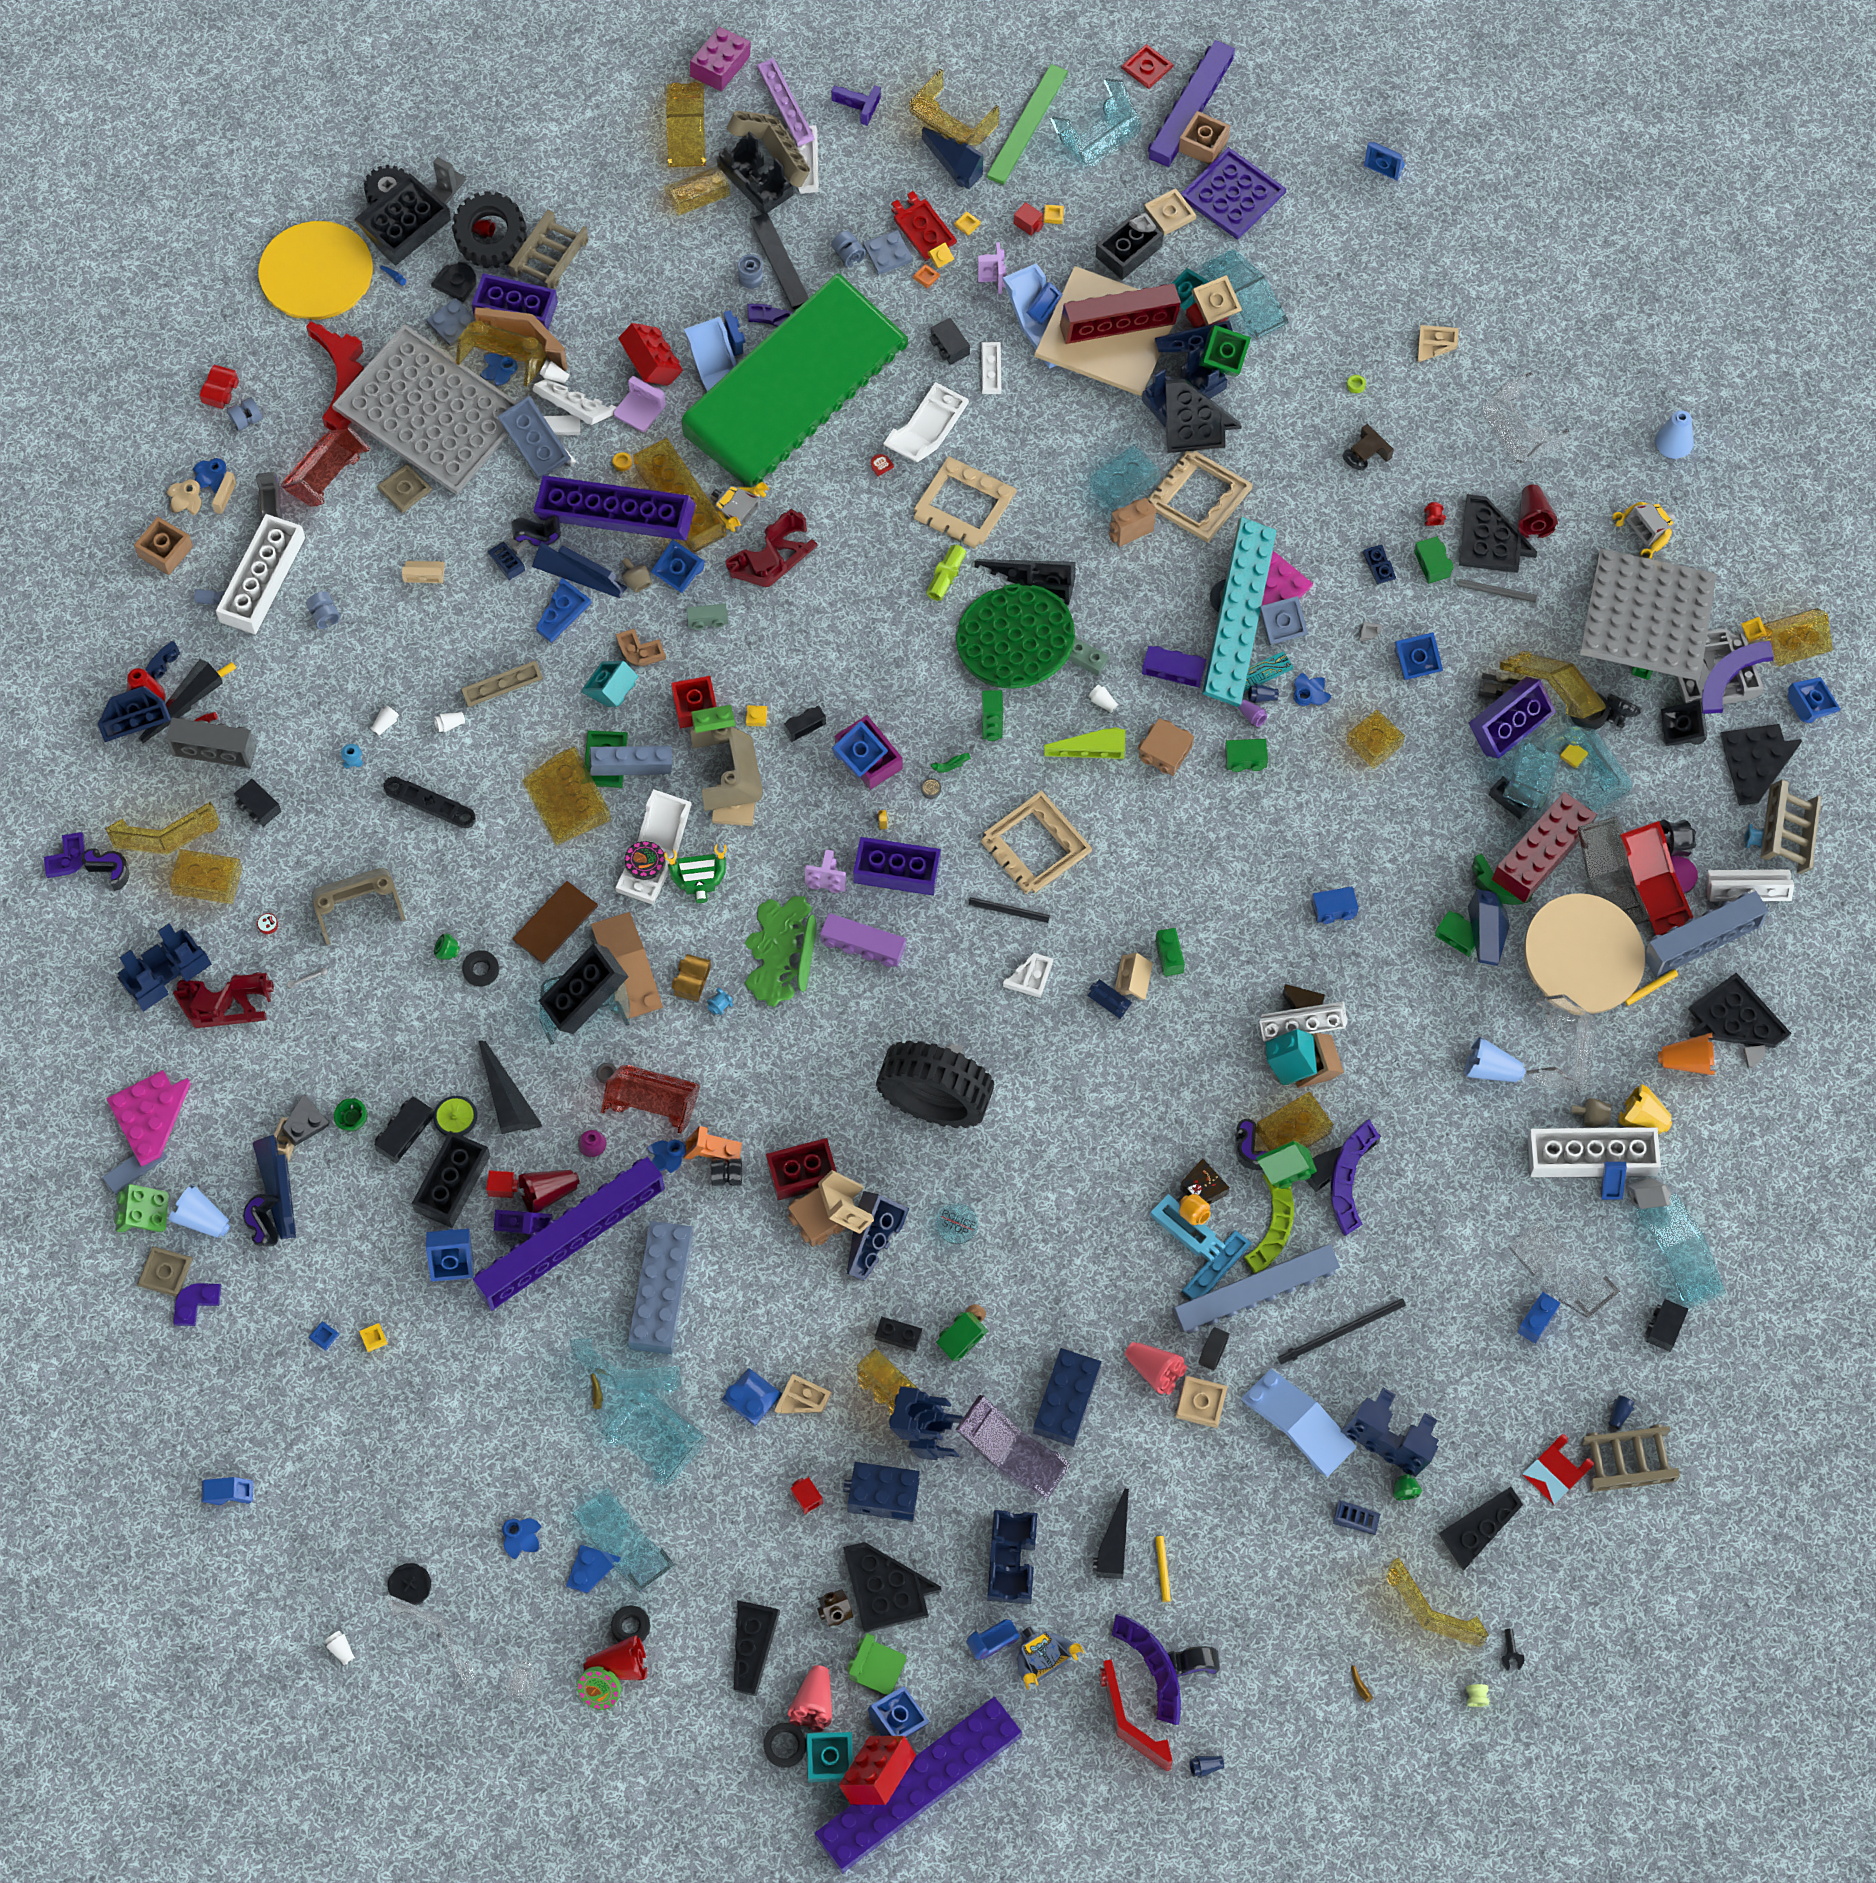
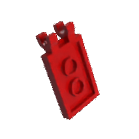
M914 190L907 194L909 198L907 202L911 207L906 210L898 199L891 203L893 206L891 210L895 214L894 221L925 261L930 259L928 252L937 246L946 243L949 248L957 243L956 238L926 199L920 201Z

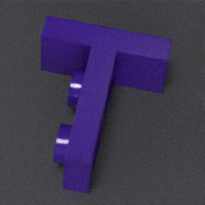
M834 85L831 90V98L833 102L861 110V124L868 126L881 99V87L874 85L870 95L866 96L863 93L853 92L844 87Z
M495 1209L493 1231L523 1234L540 1232L552 1220V1214Z

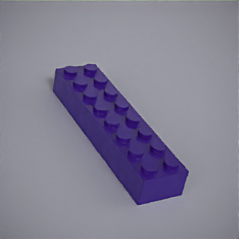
M543 475L533 512L543 521L555 515L559 518V523L686 541L696 504L689 495Z

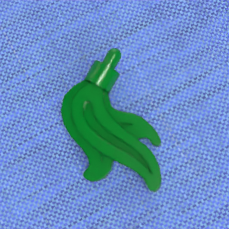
M964 753L951 758L945 763L935 762L931 764V767L938 773H945L963 766L962 763L970 760L971 757L969 753Z

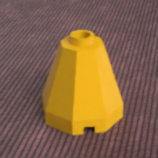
M1643 1084L1636 1087L1624 1103L1626 1105L1625 1113L1620 1111L1618 1115V1123L1625 1127L1657 1128L1658 1134L1663 1133V1131L1667 1132L1672 1125V1121H1670L1671 1114L1653 1092Z

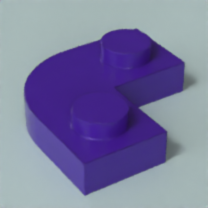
M83 832L62 835L64 853L44 857L47 878L75 873L83 866L81 856L86 851Z
M196 1283L185 1287L176 1299L173 1324L196 1326L198 1306L220 1305L221 1284Z

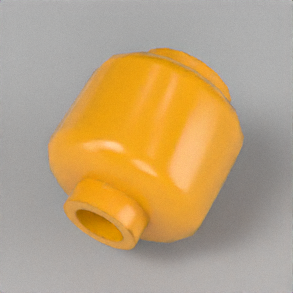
M1191 1194L1181 1199L1179 1215L1191 1225H1202L1209 1219L1211 1214L1210 1205L1199 1195Z

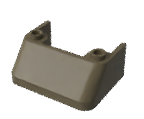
M733 726L699 733L695 732L694 727H690L693 749L730 742L735 770L722 774L720 778L721 786L701 789L704 811L755 803L761 800L763 789L752 737Z
M377 868L318 887L312 892V902L327 945L331 943L322 915L330 913L336 903L374 891L379 895L393 893L401 920H406L393 879L387 869Z

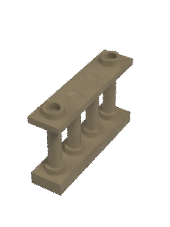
M547 209L508 265L510 275L517 278L520 273H526L543 281L545 288L556 289L560 281L559 278L582 246L585 247L588 243L587 227L583 226L579 233L571 231L557 224L554 212ZM554 230L573 239V242L569 247H566L547 238L546 235L549 231ZM544 244L564 255L558 262L537 252L538 246ZM534 258L554 269L548 276L527 266L529 259Z
M1782 779L1770 785L1760 858L1769 860L1777 855L1797 862V873L1802 874L1813 869L1819 813L1821 811V796L1818 795L1805 801L1788 792L1789 782ZM1786 801L1805 809L1804 819L1786 811ZM1784 819L1803 827L1802 836L1785 830L1783 827ZM1782 837L1799 844V854L1781 847Z
M1662 1424L1650 1426L1649 1429L1601 1435L1597 1432L1586 1434V1437H1583L1581 1445L1590 1446L1596 1476L1589 1484L1591 1492L1677 1482L1680 1477L1679 1468L1669 1466L1663 1436H1667L1670 1432V1426L1663 1427ZM1654 1437L1660 1468L1657 1471H1650L1647 1468L1641 1439ZM1633 1440L1639 1468L1637 1473L1629 1474L1626 1471L1621 1441ZM1599 1444H1612L1617 1468L1616 1476L1607 1477V1474L1604 1473Z

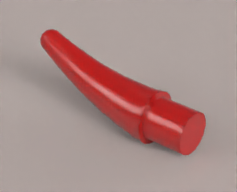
M216 712L206 713L193 721L203 720L210 723L218 719Z

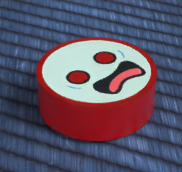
M266 913L258 918L257 926L261 933L272 934L278 928V921L273 914Z

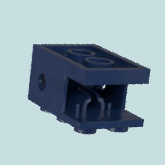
M854 1462L852 1480L845 1479L843 1492L849 1493L848 1513L913 1522L920 1471Z

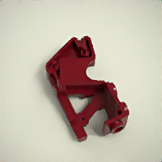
M792 508L787 513L781 514L774 524L768 525L765 529L766 547L764 550L753 552L744 549L726 559L725 564L730 577L762 587L773 585L817 547V543L813 539L806 544L783 539L788 534L796 531L807 532L805 516L801 512L797 513ZM785 548L795 550L796 553L784 561L777 550Z
M256 972L250 975H233L230 982H227L223 990L219 992L209 991L203 981L189 980L186 982L185 980H180L177 982V991H173V994L192 1027L205 1028L266 1021L265 1011L256 1012L255 1007L250 1004L247 994L262 995L268 1002H271V992H274L273 980H269L267 973ZM234 998L236 1003L240 1004L244 1010L242 1014L224 1015L227 1009H231V1003Z

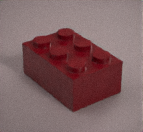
M827 1138L766 1154L767 1166L777 1201L806 1194L814 1187L819 1188L818 1183L831 1170L837 1172Z

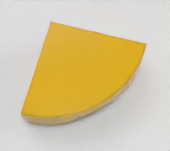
M879 810V829H887L886 810Z

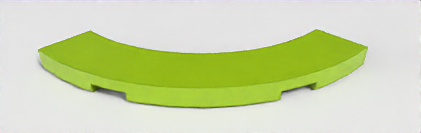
M1266 1174L1263 1175V1178L1272 1198V1220L1262 1242L1244 1257L1253 1274L1265 1270L1281 1253L1289 1238L1294 1218V1201L1291 1186L1285 1189L1278 1188L1271 1184Z

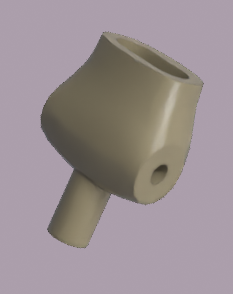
M628 557L622 560V563L628 570L622 575V579L635 593L652 585L649 572L644 564L634 567Z
M1589 1098L1586 1100L1584 1107L1572 1105L1570 1113L1583 1115L1585 1126H1608L1611 1105L1595 1098Z

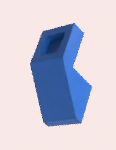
M238 1477L203 1480L201 1502L222 1505L230 1500L249 1504L253 1502L254 1481Z

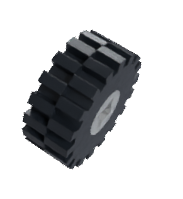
M385 165L386 168L383 169L382 166L377 167L378 171L373 169L371 175L368 174L366 180H364L366 200L370 206L408 175L407 172L405 173L402 168L398 170V167L393 165V168H390V165Z

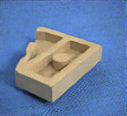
M1420 325L1417 361L1421 362L1457 349L1459 328Z
M792 1374L774 1412L823 1413L832 1393Z

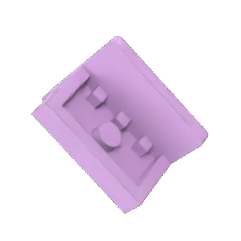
M996 242V255H978V282L997 281L998 294H1002V287H1005L1003 277H1006L1004 249H1000V242Z
M825 850L822 868L805 865V885L815 890L826 888L832 893L845 892L846 873L837 871V859H834V851Z

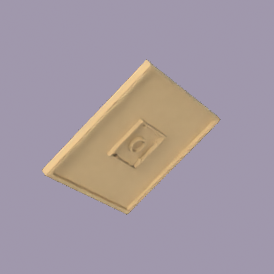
M1074 266L1063 290V295L1058 301L1034 357L1142 397V393L1146 389L1161 355V352H1158L1155 338L1169 335L1173 325L1066 344L1060 328L1064 303L1085 300L1090 297H1102L1107 294L1113 295L1125 291L1139 290Z

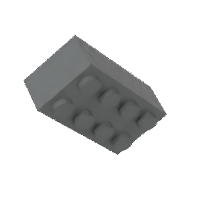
M184 717L171 718L166 736L172 756L250 769L257 748L251 730L245 727H229L222 723L216 725L203 720L197 722Z

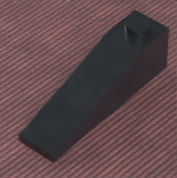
M1380 1138L1377 1139V1140L1365 1151L1364 1154H1366L1369 1150H1371L1374 1146H1376V1145L1380 1142ZM1342 1146L1312 1158L1317 1172L1311 1174V1177L1305 1181L1315 1192L1331 1181L1335 1160Z
M1124 1488L1101 1543L1098 1558L1093 1557L1092 1571H1097L1096 1577L1123 1579L1129 1489Z

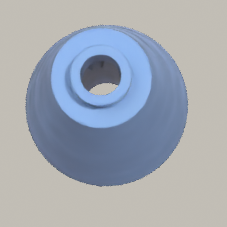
M1676 411L1657 432L1655 445L1662 455L1678 459L1688 455L1693 449L1692 418L1688 412Z
M1478 1037L1471 1047L1473 1052L1471 1056L1468 1055L1464 1074L1466 1076L1515 1083L1518 1080H1522L1525 1074L1522 1062L1484 1038Z
M193 1184L184 1191L177 1201L176 1213L172 1211L169 1216V1221L216 1238H219L220 1235L224 1237L231 1227L228 1225L230 1220Z

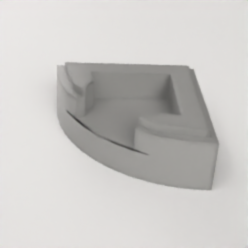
M1146 212L1129 221V225L1140 232H1151L1156 229L1155 224Z
M512 532L510 534L512 550L518 555L528 544V540H523L520 543L513 539Z
M1363 621L1359 641L1374 639L1375 636L1377 637L1380 634L1383 625Z
M1765 1045L1744 1048L1748 1069L1756 1067L1762 1061L1766 1050Z

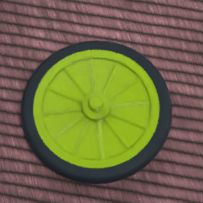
M450 1096L443 1099L436 1106L433 1121L438 1131L448 1136L449 1132L452 1131L463 1136L474 1128L478 1113L475 1105L468 1098Z

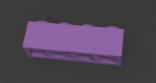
M828 913L820 933V941L826 947L834 948L836 946L842 948L847 954L857 953L868 961L873 959L881 961V964L886 967H898L906 947V938L831 913Z

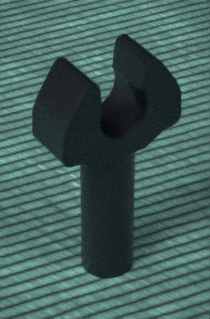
M1505 1629L1507 1654L1502 1656V1664L1509 1671V1660L1513 1658L1516 1659L1518 1670H1520L1525 1661L1524 1655L1516 1652L1513 1629Z

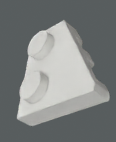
M1033 953L1027 959V962L1019 966L1009 979L1004 980L1003 987L1041 998L1054 959Z

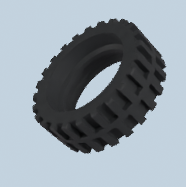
M900 1041L896 1045L892 1044L887 1050L876 1086L878 1092L882 1093V1097L885 1100H889L892 1106H897L900 1108V1111L909 1113L916 1119L921 1118L926 1120V1122L937 1123L943 1127L948 1125L952 1128H959V1126L969 1128L970 1125L974 1127L982 1122L994 1090V1080H991L992 1076L989 1073H985L986 1069L978 1066L976 1061L967 1059L964 1054L955 1053L950 1048L938 1047L937 1044L933 1043L931 1045L925 1044L923 1041H918L917 1043L913 1041L903 1043Z

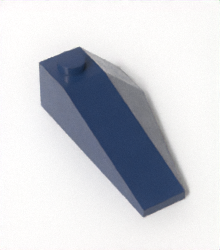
M1476 889L1468 905V913L1477 959L1479 963L1498 966L1510 927L1508 914L1496 893Z

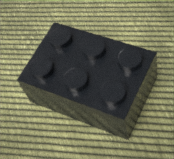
M1137 211L1096 244L1095 257L1122 280L1158 251L1163 244V233L1156 228L1151 232H1140L1129 225L1130 220L1141 215Z

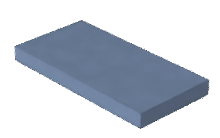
M530 395L497 416L539 480L542 479L543 475H549L571 460V457Z

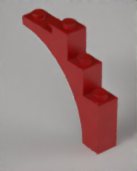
M310 321L306 326L308 336L317 341L329 353L337 370L335 394L322 420L324 427L341 435L351 421L335 411L332 405L364 370V367L356 361L364 352L362 341L358 337H352L347 333L341 338L337 333L327 331L321 324H315Z

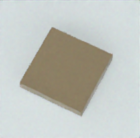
M407 463L377 486V489L401 513H404L432 491V488Z
M152 1246L137 1286L177 1297L182 1289L193 1258Z

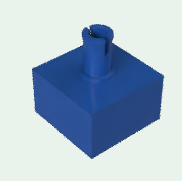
M469 1228L426 1232V1253L431 1282L474 1278V1257Z

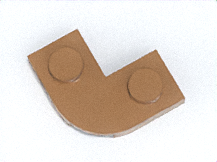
M635 629L615 634L624 659L632 665L646 666L666 659L660 639L640 645Z

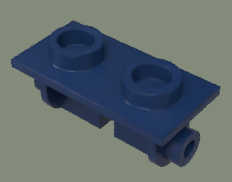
M1100 979L1096 984L1093 983L1090 986L1089 990L1091 991L1087 995L1119 1019L1123 1017L1132 1004L1130 1000Z

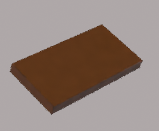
M566 881L512 939L538 961L545 964L598 907V904L570 882Z

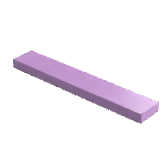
M774 58L758 64L757 68L797 147L815 140Z

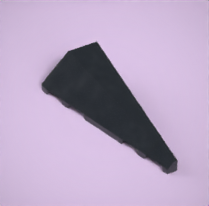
M976 559L974 561L975 568H979L980 565L991 569L990 574L995 576L997 573L1008 576L1007 581L1014 584L1042 587L1059 598L1064 599L1066 605L1070 604L1076 578V562Z
M200 659L165 703L170 718H180L191 710L193 704L223 684L221 676L209 662ZM171 720L145 729L139 740L142 744L169 726Z
M483 1040L478 1041L501 1134L521 1129L527 1131L542 1127L540 1120L487 1042Z

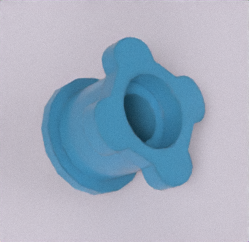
M347 744L342 748L341 756L345 761L343 763L345 768L362 766V751L357 745Z
M1748 824L1744 835L1745 848H1750V845H1757L1759 848H1762L1764 828L1761 830L1753 829V825Z
M718 987L716 989L717 994L712 999L707 1000V1008L714 1015L717 1013L722 1015L723 1010L728 1005L730 1007L733 1006L731 996Z

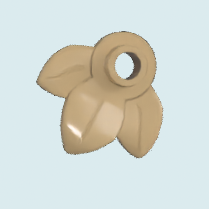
M188 479L183 483H175L169 487L166 493L173 497L170 503L173 513L180 512L186 508L192 515L198 513L202 500L199 496L200 485L197 481ZM192 486V491L188 492L187 488Z

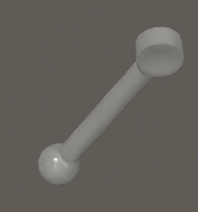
M321 968L319 972L297 981L290 980L287 982V987L292 989L295 985L317 976H325L328 974L327 968Z

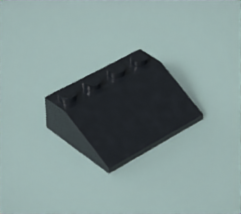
M410 173L355 218V222L379 251L395 266L451 220L449 207Z

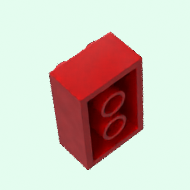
M631 323L618 337L644 382L668 386L682 373L683 369L679 364V360L670 350V345L664 340L662 332L657 327Z
M869 1736L845 1773L839 1786L851 1805H886L916 1757V1754L905 1736Z

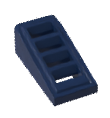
M504 541L487 551L508 580L525 571L522 561ZM501 548H504V551L495 555V552H497ZM508 554L506 557L502 558L501 560L499 559V558L502 557L503 555ZM510 558L512 559L511 561L504 564L505 561L509 560Z
M1339 1500L1333 1524L1376 1535L1381 1514ZM1343 1510H1348L1346 1519L1342 1518ZM1352 1512H1356L1354 1522L1350 1521ZM1360 1514L1365 1515L1363 1525L1358 1524ZM1369 1516L1373 1517L1371 1528L1367 1527Z

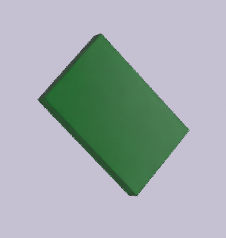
M588 730L582 786L623 788L624 775L590 776L589 753L590 747H626L628 732Z

